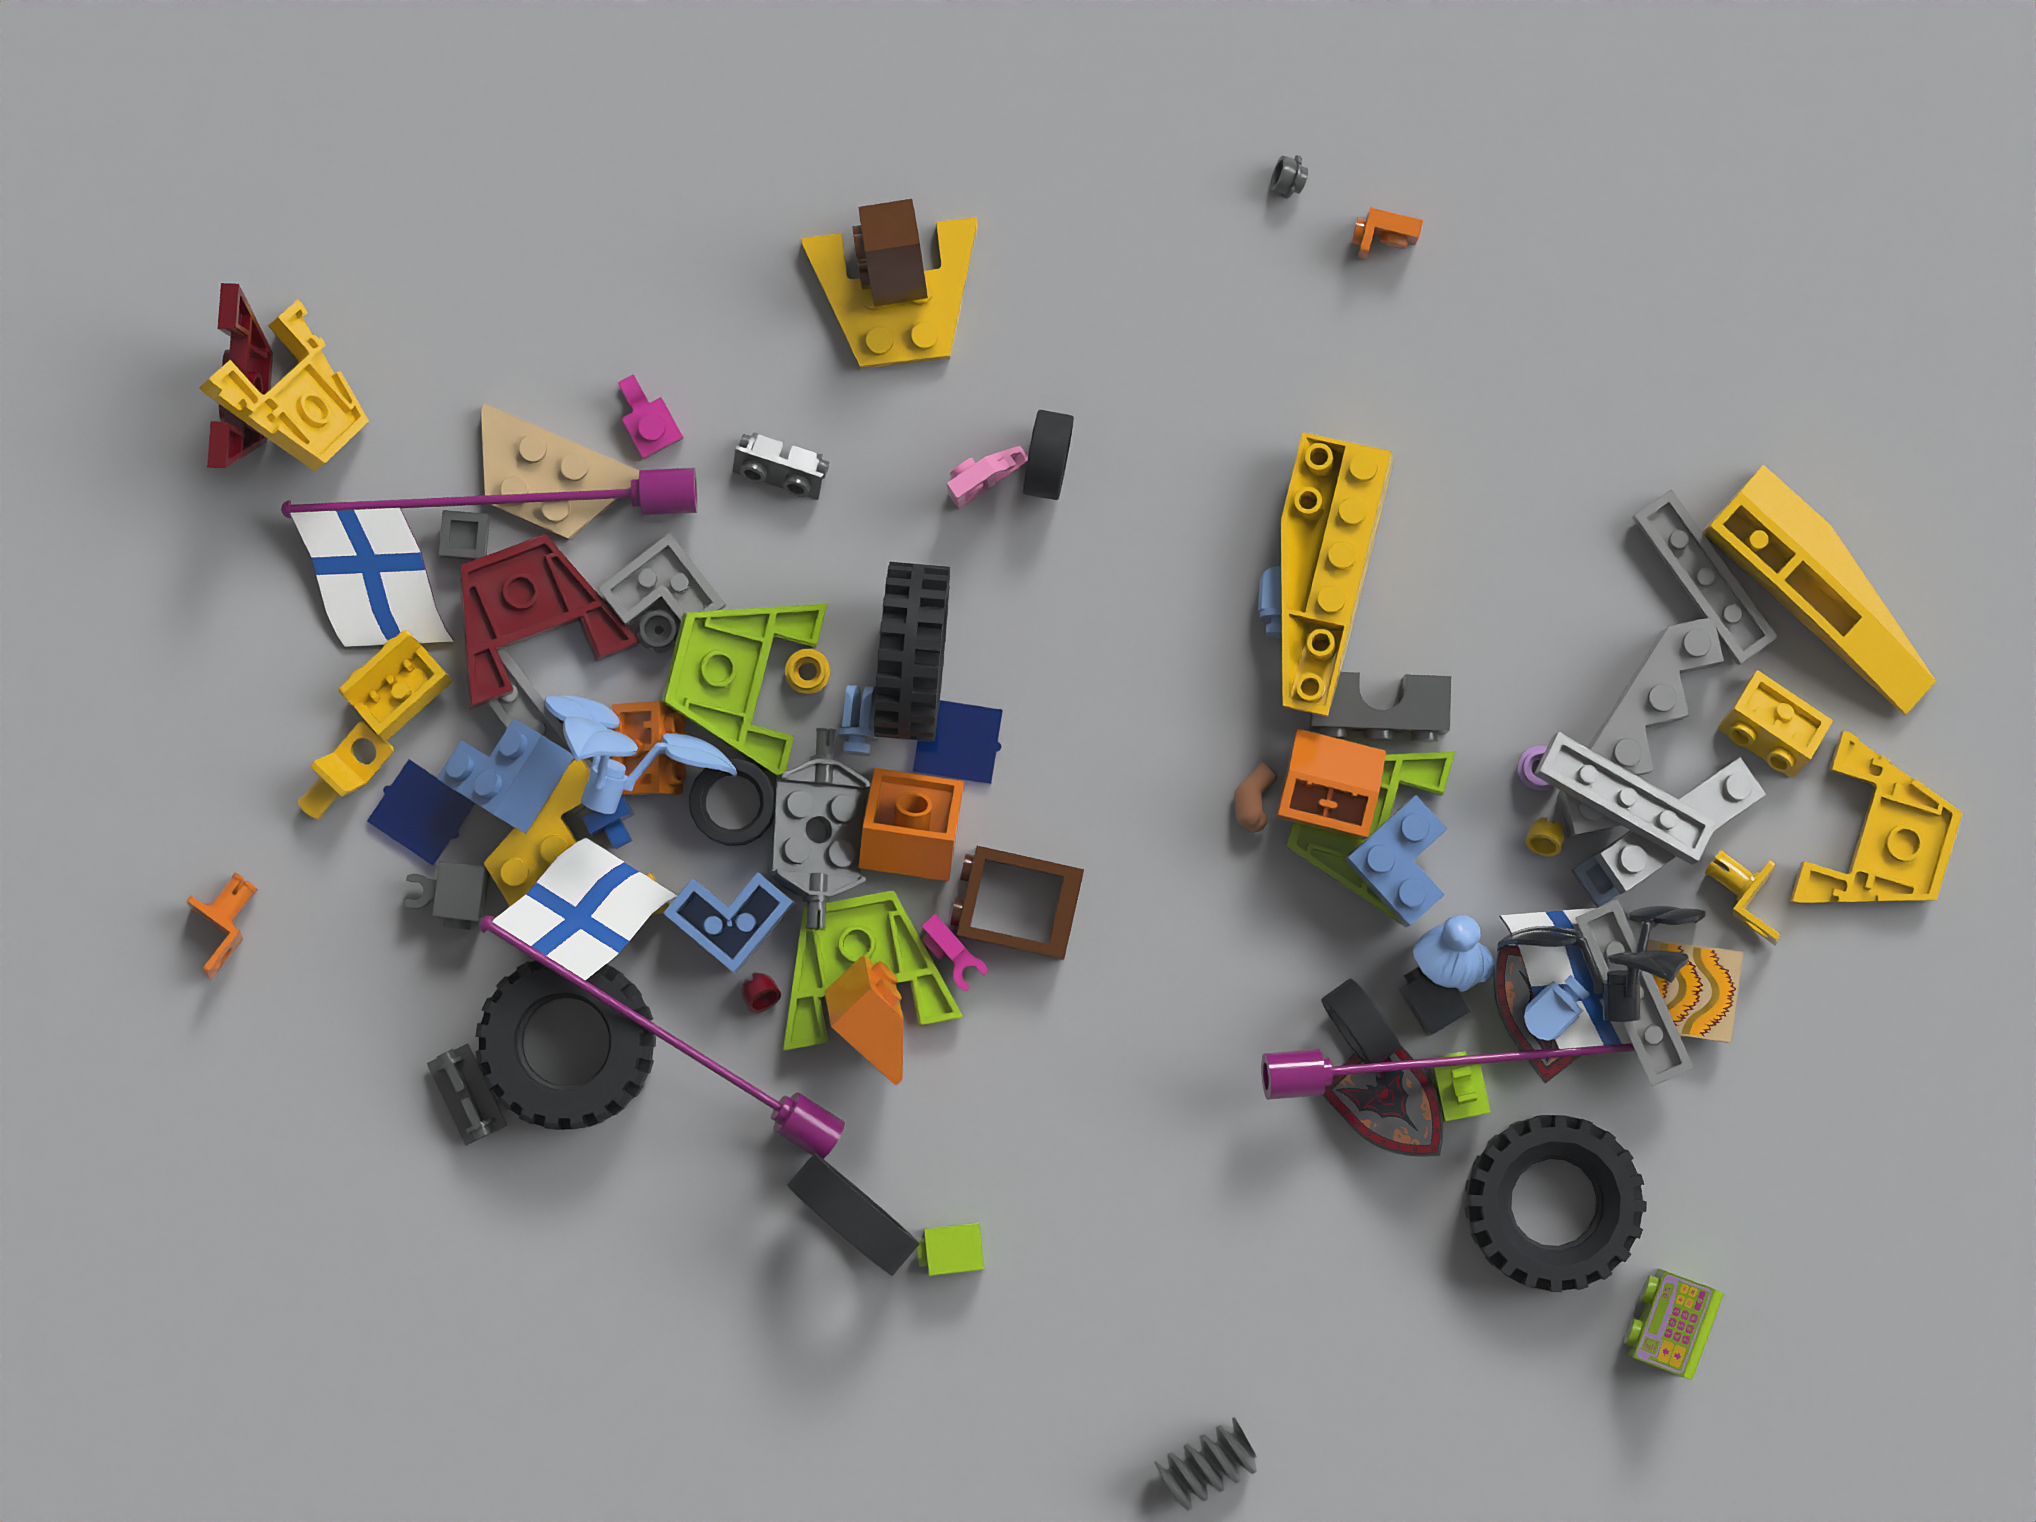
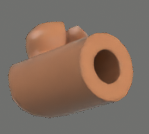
M1262 762L1234 792L1235 818L1241 827H1245L1252 833L1261 831L1267 824L1268 817L1263 813L1261 795L1278 778Z

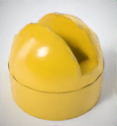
M1547 817L1539 818L1529 828L1525 840L1526 846L1538 855L1546 857L1556 856L1560 853L1564 842V828L1557 820H1555V823L1547 821Z

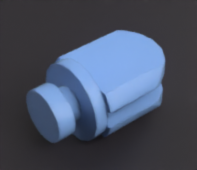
M1281 565L1266 570L1259 582V619L1269 623L1266 624L1265 635L1273 638H1282Z
M848 685L846 688L842 727L838 729L839 737L849 739V742H844V753L870 755L871 745L866 744V742L878 740V737L874 735L875 686L865 687L862 703L859 685Z
M1572 975L1564 981L1567 985L1563 989L1553 981L1526 1006L1524 1012L1525 1025L1530 1033L1537 1038L1543 1040L1558 1038L1583 1012L1575 1002L1579 998L1584 1001L1590 994Z

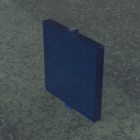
M940 700L935 741L917 740L913 772L992 784L996 752H999L1002 748L998 738L1003 710Z
M408 759L391 786L387 785L383 788L385 795L367 822L434 866L450 841L459 837L458 829L476 803Z

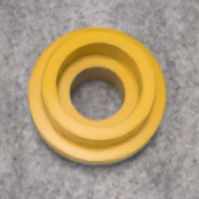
M802 649L790 656L785 666V677L788 684L793 690L801 694L810 695L821 691L830 679L831 670L828 660L822 653L814 649ZM812 664L816 667L817 673L812 680H804L800 677L799 671L803 665Z

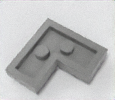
M668 533L598 587L599 591L626 625L630 624L662 598L680 621L685 612L715 611L726 607L724 601L671 533Z

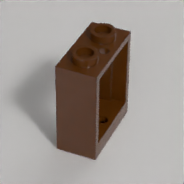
M977 845L975 855L967 853L965 855L960 880L968 882L965 900L955 899L950 925L958 926V937L1064 960L1084 869ZM985 861L1063 877L1049 944L971 927Z

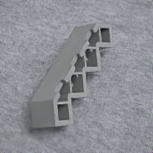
M1714 616L1668 626L1660 632L1645 659L1618 698L1612 711L1587 747L1588 749L1636 776L1648 774L1655 770L1645 728L1682 720L1690 716L1680 674L1713 667L1724 661ZM1559 791L1558 794L1568 838L1620 825L1565 792Z

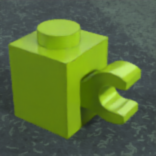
M1463 1051L1439 1056V1058L1467 1056V1053ZM1481 1064L1430 1068L1433 1085L1440 1100L1443 1122L1491 1113Z

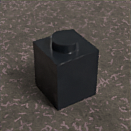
M1420 966L1404 975L1407 984L1400 987L1399 991L1427 1036L1433 1035L1471 1012L1456 988H1447L1434 983L1422 972Z

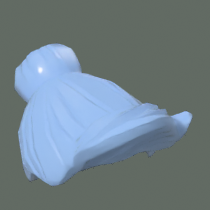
M1465 915L1449 918L1444 924L1427 931L1418 939L1413 948L1415 960L1429 979L1443 987L1458 988L1459 992L1466 991L1477 983L1488 981L1494 973L1495 960L1486 946L1478 943L1481 937L1480 927L1473 918Z

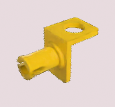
M360 721L333 753L315 760L310 765L319 777L307 792L298 799V805L312 818H322L324 812L339 795L344 797L364 788L394 753V747L388 741L385 742L366 721ZM358 739H368L375 745L376 757L373 762L364 764L359 762L354 756L353 746Z
M1720 850L1715 856V861H1712L1707 867L1705 874L1711 876L1738 896L1736 899L1738 903L1733 908L1732 915L1771 944L1776 945L1780 940V934L1746 910L1774 872L1776 864L1769 860L1761 872L1757 871L1753 874L1728 856L1725 851Z

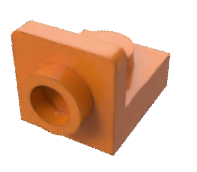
M1370 207L1366 219L1357 218L1351 244L1359 246L1357 258L1366 260L1373 235L1381 237L1380 243L1394 248L1406 249L1407 243L1416 245L1420 237L1423 220Z

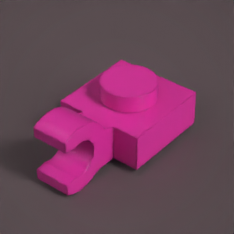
M634 374L618 382L633 410L632 413L621 419L643 459L684 439L662 397L649 403Z
M936 914L922 925L928 933L921 939L939 960L947 954L954 962L953 978L960 989L966 992L970 989L969 985L962 978V972L966 967L974 966L984 976L988 973L986 965L965 948Z

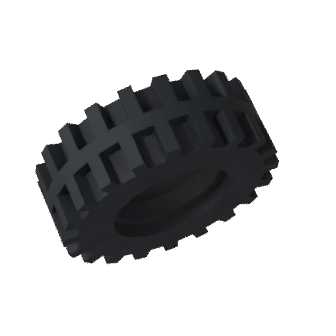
M889 562L883 599L875 686V737L935 741L944 667L950 567Z
M1539 1115L1527 1120L1517 1121L1509 1125L1510 1127L1499 1135H1494L1488 1141L1489 1145L1481 1155H1477L1473 1162L1475 1166L1470 1180L1466 1182L1465 1191H1467L1465 1215L1470 1222L1471 1236L1475 1244H1478L1486 1256L1487 1261L1504 1273L1505 1276L1518 1283L1550 1292H1562L1563 1290L1571 1289L1581 1290L1588 1288L1589 1284L1599 1279L1605 1280L1613 1274L1611 1271L1622 1261L1626 1262L1631 1256L1629 1251L1636 1238L1640 1239L1643 1231L1640 1228L1642 1214L1647 1210V1201H1643L1641 1185H1644L1642 1174H1638L1632 1162L1634 1158L1631 1153L1625 1150L1609 1131H1605L1594 1125L1593 1122L1565 1115ZM1548 1159L1565 1160L1579 1167L1590 1179L1596 1195L1595 1215L1588 1229L1576 1240L1559 1246L1542 1245L1528 1238L1517 1225L1511 1209L1512 1191L1520 1175L1533 1164Z

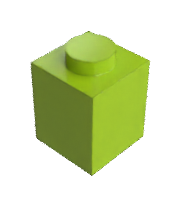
M980 1222L925 1228V1238L916 1239L920 1243L917 1247L919 1267L928 1266L929 1276L985 1269Z

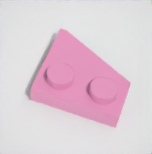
M1019 445L986 456L977 463H975L973 458H969L949 473L952 478L947 483L948 496L959 510L1025 465L1028 456Z

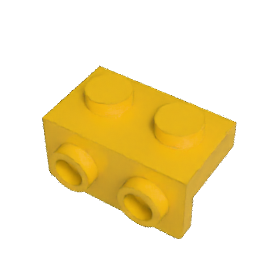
M403 630L396 637L388 640L382 647V650L363 667L355 670L348 680L339 687L338 691L359 712L376 734L386 742L449 686L453 680L430 653L407 630Z

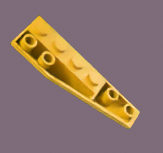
M1302 432L1281 517L1283 707L1326 717L1329 715L1393 467L1392 451Z
M1762 465L1703 529V534L1903 715H1906L1936 682L1832 526L1766 466Z

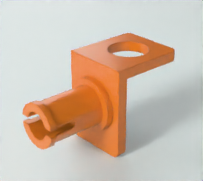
M235 872L211 905L208 903L204 905L193 896L187 899V904L192 911L227 935L202 969L204 975L210 980L213 979L242 942V934L240 930L234 927L233 920L252 895L258 891L248 880L246 882L243 881L244 878Z

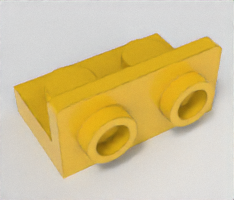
M1757 670L1748 680L1732 709L1720 722L1718 729L1729 736L1735 744L1747 748L1765 760L1774 770L1794 778L1811 760L1833 720Z

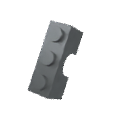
M1340 672L1328 717L1310 713L1309 729H1319L1320 734L1333 738H1347V731H1365V739L1393 740V732L1411 733V741L1438 742V734H1446L1450 731L1452 676L1406 674L1402 678L1401 697L1398 704L1391 709L1378 710L1370 707L1360 694V673Z

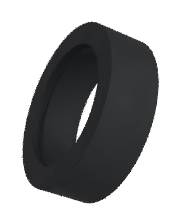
M815 1153L787 1184L789 1189L821 1219L891 1276L897 1272L920 1245L885 1210Z

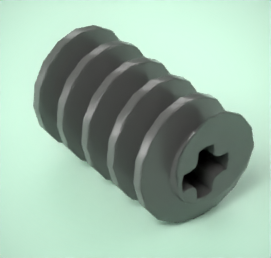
M1235 1417L1232 1418L1234 1431L1232 1434L1221 1425L1216 1427V1443L1203 1434L1199 1436L1201 1451L1198 1452L1189 1443L1183 1445L1185 1460L1182 1461L1173 1452L1167 1454L1169 1469H1164L1158 1462L1154 1461L1173 1498L1187 1511L1192 1509L1191 1493H1194L1203 1502L1208 1500L1207 1484L1213 1486L1218 1492L1224 1491L1223 1475L1228 1476L1235 1483L1240 1482L1239 1466H1243L1251 1474L1257 1472L1255 1463L1257 1456Z

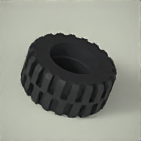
M536 960L532 962L527 961L516 967L517 970L510 976H504L496 985L497 990L491 998L486 999L481 1009L484 1011L481 1024L477 1023L475 1037H479V1050L476 1051L478 1064L482 1065L485 1074L482 1078L488 1089L493 1090L499 1098L497 1101L506 1110H511L517 1114L519 1119L529 1124H536L546 1129L573 1130L594 1126L624 1110L627 1107L626 1105L634 1097L638 1096L644 1087L643 1083L647 1074L651 1073L654 1063L652 1057L653 1049L656 1047V1035ZM605 964L586 979L587 982L649 1021L653 1020L650 1008L646 1006L641 997L642 993L635 984L631 983L624 976L625 974L615 967ZM562 998L577 999L592 1006L605 1021L609 1033V1050L602 1067L588 1080L570 1086L553 1084L541 1078L529 1065L523 1045L524 1032L532 1015L543 1005Z

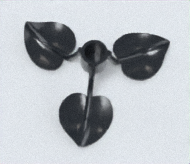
M1651 906L1631 911L1629 913L1630 920L1643 922L1637 953L1627 952L1609 955V963L1628 966V969L1607 972V980L1604 981L1601 979L1586 938L1581 937L1580 930L1558 926H1533L1520 929L1499 941L1497 951L1510 944L1545 947L1572 945L1578 947L1582 951L1594 982V993L1603 994V1019L1612 1022L1636 1021L1640 1019V977L1642 971L1672 983L1678 971L1689 962V956L1684 953L1660 950L1646 951L1651 929L1659 924L1680 925L1690 922L1697 923L1706 917V911L1672 906Z

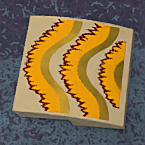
M1648 939L1646 951H1672L1689 956V962L1678 971L1672 983L1652 974L1680 1037L1731 1043L1743 952Z

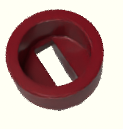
M755 972L752 974V980L748 981L745 979L743 981L741 995L750 1012L760 1013L770 1009L780 1000L781 991L769 975Z

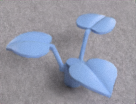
M547 695L544 700V705L549 712L564 721V736L575 760L579 761L593 757L589 771L590 775L583 791L581 802L594 811L604 814L615 813L623 790L632 791L636 780L660 754H666L671 759L684 764L731 773L734 777L737 775V771L730 760L710 743L689 735L666 733L662 737V743H656L633 772L626 776L624 774L626 767L620 762L609 758L610 756H634L638 747L625 734L611 730L617 729L620 722L617 715L610 708L595 700L579 696Z

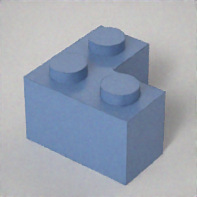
M513 718L490 757L461 740L437 779L526 834L574 756Z
M1415 795L1343 860L1402 925L1409 927L1445 895L1415 863L1414 859L1441 836L1447 828Z
M757 872L729 907L701 883L692 878L663 914L728 969L737 974L796 903Z

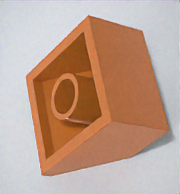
M874 768L862 830L858 868L949 881L964 781Z
M863 954L824 991L830 1025L897 1086L903 1080L904 1020L900 1005L902 997L896 987L898 979L884 963L879 961L874 964Z

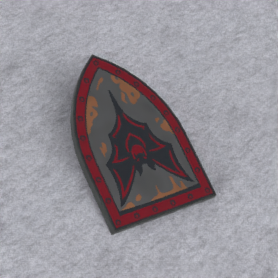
M1508 945L1502 948L1496 954L1493 977L1495 1001L1505 1029L1520 1051L1557 1048L1553 1039H1539L1531 1034L1525 1025V1008L1534 998L1521 952L1516 945ZM1581 1056L1528 1060V1062L1542 1081L1547 1083Z
M1401 1046L1399 1050L1382 1062L1414 1059ZM1355 1053L1341 1066L1365 1063ZM1423 1069L1333 1076L1332 1085L1325 1086V1092L1322 1096L1361 1137L1373 1145L1406 1156H1440L1443 1143V1114L1436 1090Z

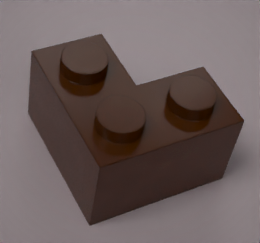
M906 199L858 207L861 225L852 226L862 290L871 289L874 306L928 298L913 200Z

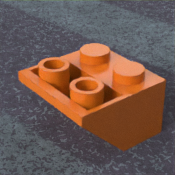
M1297 728L1275 818L1365 840L1369 836L1376 808L1386 751Z

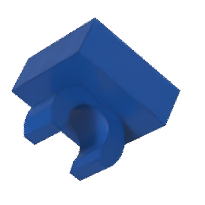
M623 796L620 798L615 813L604 814L593 811L582 817L591 835L596 836L605 831L611 844L616 849L633 841L622 821L635 814L627 799Z

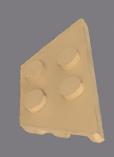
M486 403L481 408L485 495L630 489L631 480L639 479V470ZM618 498L488 505L567 540H571L586 528L591 520L596 516H600L614 505L613 502Z

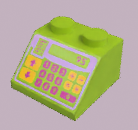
M1658 1268L1655 1277L1649 1275L1643 1285L1640 1301L1645 1302L1640 1319L1633 1318L1627 1329L1624 1344L1629 1346L1627 1355L1693 1381L1724 1292Z

